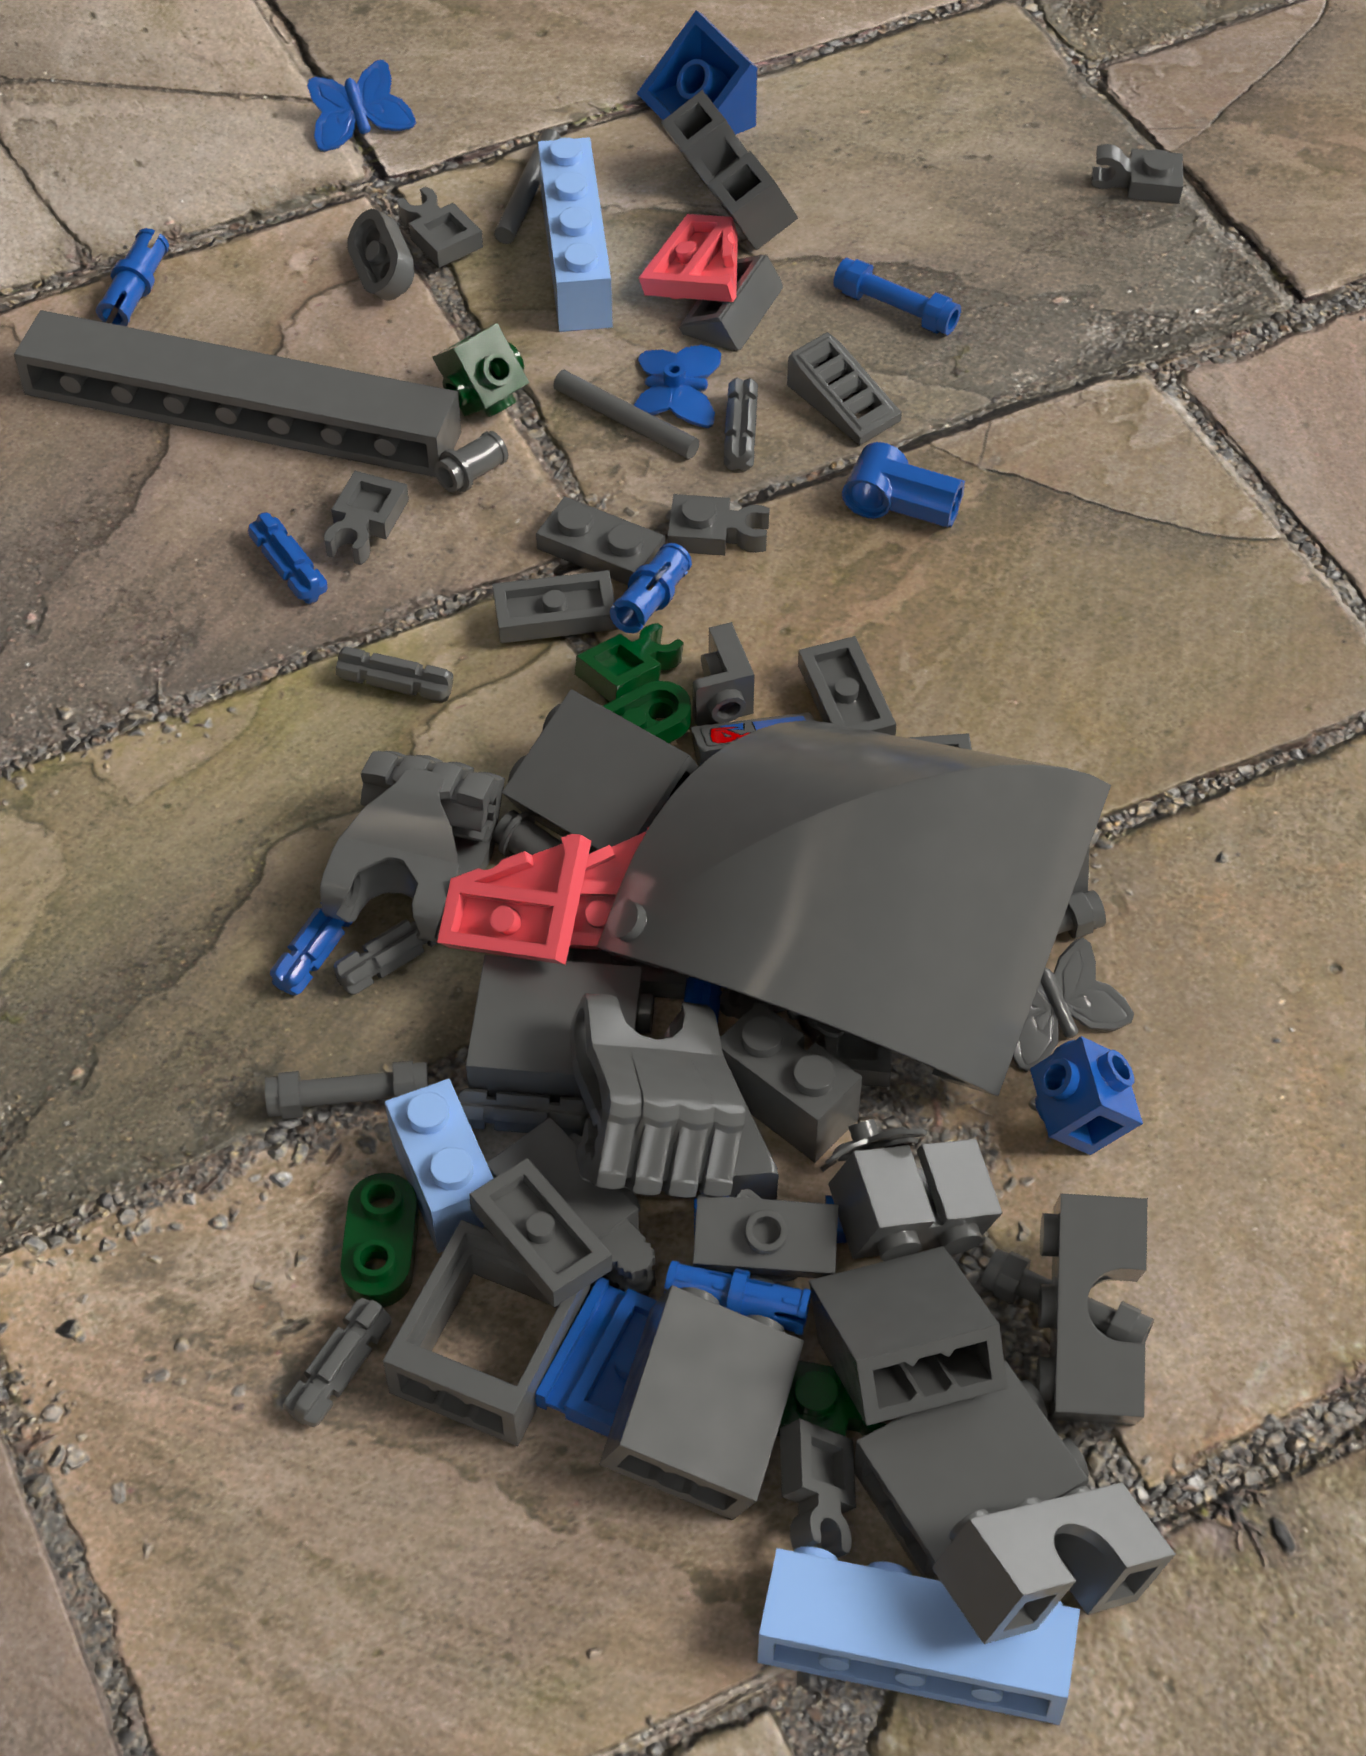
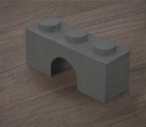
M703 90L661 121V124L684 158L728 215L733 217L735 224L756 251L798 219V216L774 179L754 154L745 149L726 119Z
M1061 1193L1053 1207V1214L1042 1213L1040 1255L1052 1257V1285L1040 1284L1039 1328H1050V1357H1038L1036 1388L1043 1400L1049 1401L1048 1420L1136 1425L1144 1418L1146 1343L1116 1341L1103 1335L1091 1321L1087 1302L1090 1289L1097 1284L1106 1281L1137 1282L1146 1272L1148 1198Z
M1118 1483L1090 1490L1088 1486H1080L1071 1490L1063 1497L1042 1502L1037 1497L1022 1501L1012 1509L989 1514L984 1509L975 1511L964 1517L952 1528L949 1534L952 1542L933 1565L932 1569L983 1644L1036 1630L1068 1590L1074 1595L1087 1615L1135 1602L1176 1554L1125 1485Z

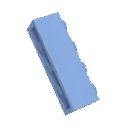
M590 137L560 138L557 140L538 141L541 196L559 332L613 328L611 274Z
M798 1547L794 1551L777 1548L759 1632L758 1663L1060 1725L1069 1695L1080 1609L1063 1606L1062 1602L1059 1601L1036 1630L983 1644L941 1581L913 1576L907 1568L891 1562L878 1561L864 1566L839 1561L831 1552L817 1547Z

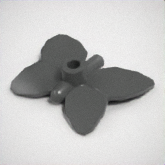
M1085 938L1074 940L1058 958L1054 973L1046 967L1044 969L1013 1055V1059L1020 1070L1028 1072L1031 1067L1052 1054L1058 1045V1023L1066 1038H1073L1078 1034L1079 1030L1073 1018L1090 1030L1116 1031L1132 1023L1134 1012L1125 997L1111 985L1096 981L1094 953L1091 943Z
M875 1119L851 1125L848 1128L852 1141L840 1144L835 1148L832 1156L825 1161L826 1164L820 1169L824 1172L839 1161H847L854 1151L870 1150L891 1145H917L918 1138L914 1137H925L927 1130L899 1127L878 1132Z

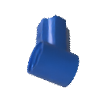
M874 442L869 443L863 448L843 487L842 498L849 509L865 518H880L890 510L941 526L952 527L964 495L965 481L909 465L905 455L896 447L888 443Z

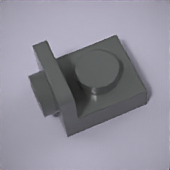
M732 622L709 627V653L701 655L704 677L693 682V718L697 726L718 722L727 723L739 717L754 714L755 675Z

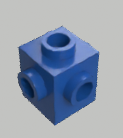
M1081 1036L1076 1040L1061 1044L1052 1055L1030 1068L1037 1093L1035 1106L1039 1116L1046 1125L1049 1138L1092 1155L1143 1124L1132 1089L1134 1084L1132 1068L1124 1056L1116 1050H1110Z

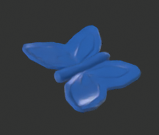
M384 59L376 60L362 71L357 84L351 78L346 79L344 86L328 78L313 77L308 79L307 88L312 102L322 112L316 121L314 133L318 150L326 152L340 148L353 136L355 122L361 134H367L371 130L368 119L379 129L396 132L411 129L415 126L416 119L411 108L401 98L390 94L392 78L389 65Z
M696 345L685 347L677 353L659 349L648 350L640 354L638 360L645 374L649 375L645 379V384L650 388L640 394L634 406L651 415L671 410L678 418L703 428H710L714 425L715 411L707 396L699 391L707 390L708 380L706 378L720 366L721 353L717 348Z

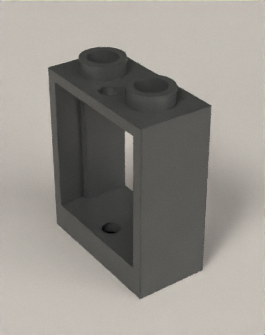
M461 1220L383 1359L388 1390L390 1394L518 1446L538 1408L536 1406L535 1393L591 1292L590 1284L556 1306L557 1310L517 1386L432 1352L473 1275L551 1305L485 1226L480 1228Z

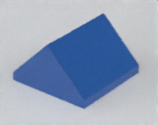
M696 10L640 87L637 94L664 120L703 90L737 135L756 127L757 67L702 13Z

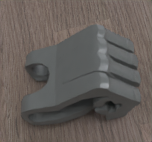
M373 751L361 771L363 786L360 803L365 807L338 839L323 873L320 884L323 914L326 917L352 922L357 919L360 911L370 899L383 893H403L413 898V917L418 927L416 937L437 942L451 878L478 868L485 870L492 858L495 848L493 833L499 820L505 778L491 772H474V768L460 762L446 763L429 755L415 756L404 755L395 751Z
M585 993L575 1011L570 1028L574 1076L591 1117L585 1120L582 1142L576 1149L581 1179L592 1182L594 1186L607 1189L629 1188L630 1192L641 1195H657L661 1191H665V1194L669 1196L687 1198L695 1197L697 1190H699L701 1194L716 1197L729 1196L733 1186L746 1111L742 1095L723 1055L714 1011L707 1004L682 1002L681 1011L670 1023L665 1033V1039L656 1040L638 1034L626 1023L617 997L606 994Z

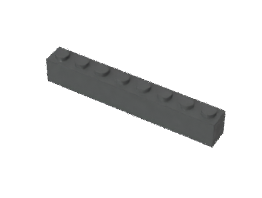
M39 311L14 353L24 395L436 477L434 466L436 462L440 461L441 453L448 449L454 450L462 432L458 391L49 311Z

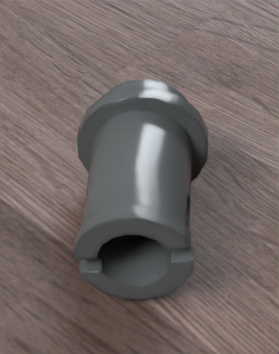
M486 431L480 437L457 451L448 449L442 452L439 457L440 461L436 462L434 466L435 475L442 487L449 492L468 491L473 486V480L496 466L507 462V447L497 433Z
M515 810L509 811L501 818L493 833V841L499 845L498 850L505 857H510L524 851L533 855L562 844V841L536 825L534 815L526 811L518 813Z

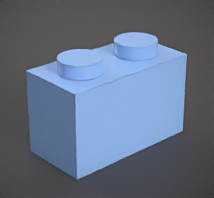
M450 1079L385 1101L392 1145L407 1181L415 1190L418 1207L438 1253L445 1250L461 1220L480 1228L484 1227V1224L470 1209L469 1194L494 1179Z

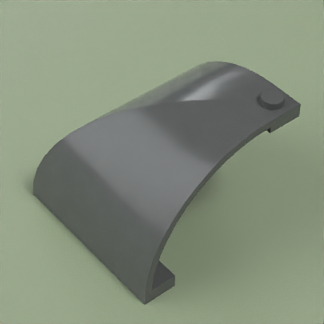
M802 720L778 723L761 728L733 741L712 755L668 799L648 828L633 855L597 948L617 957L655 968L661 967L794 1012L934 1068L932 1074L948 1082L999 1096L1111 785L1093 775L1064 767L827 722Z

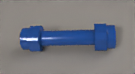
M844 258L835 272L833 285L841 290L844 295L860 300L865 294L921 318V327L938 334L940 332L949 335L959 321L961 305L952 302V298L935 292L929 298L874 275L873 266L862 260Z

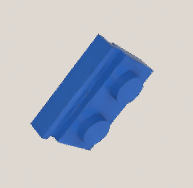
M603 1277L597 1279L535 1393L536 1406L544 1410L550 1407L565 1414V1419L608 1437L650 1308L657 1300L629 1288L624 1292L610 1286L609 1280Z

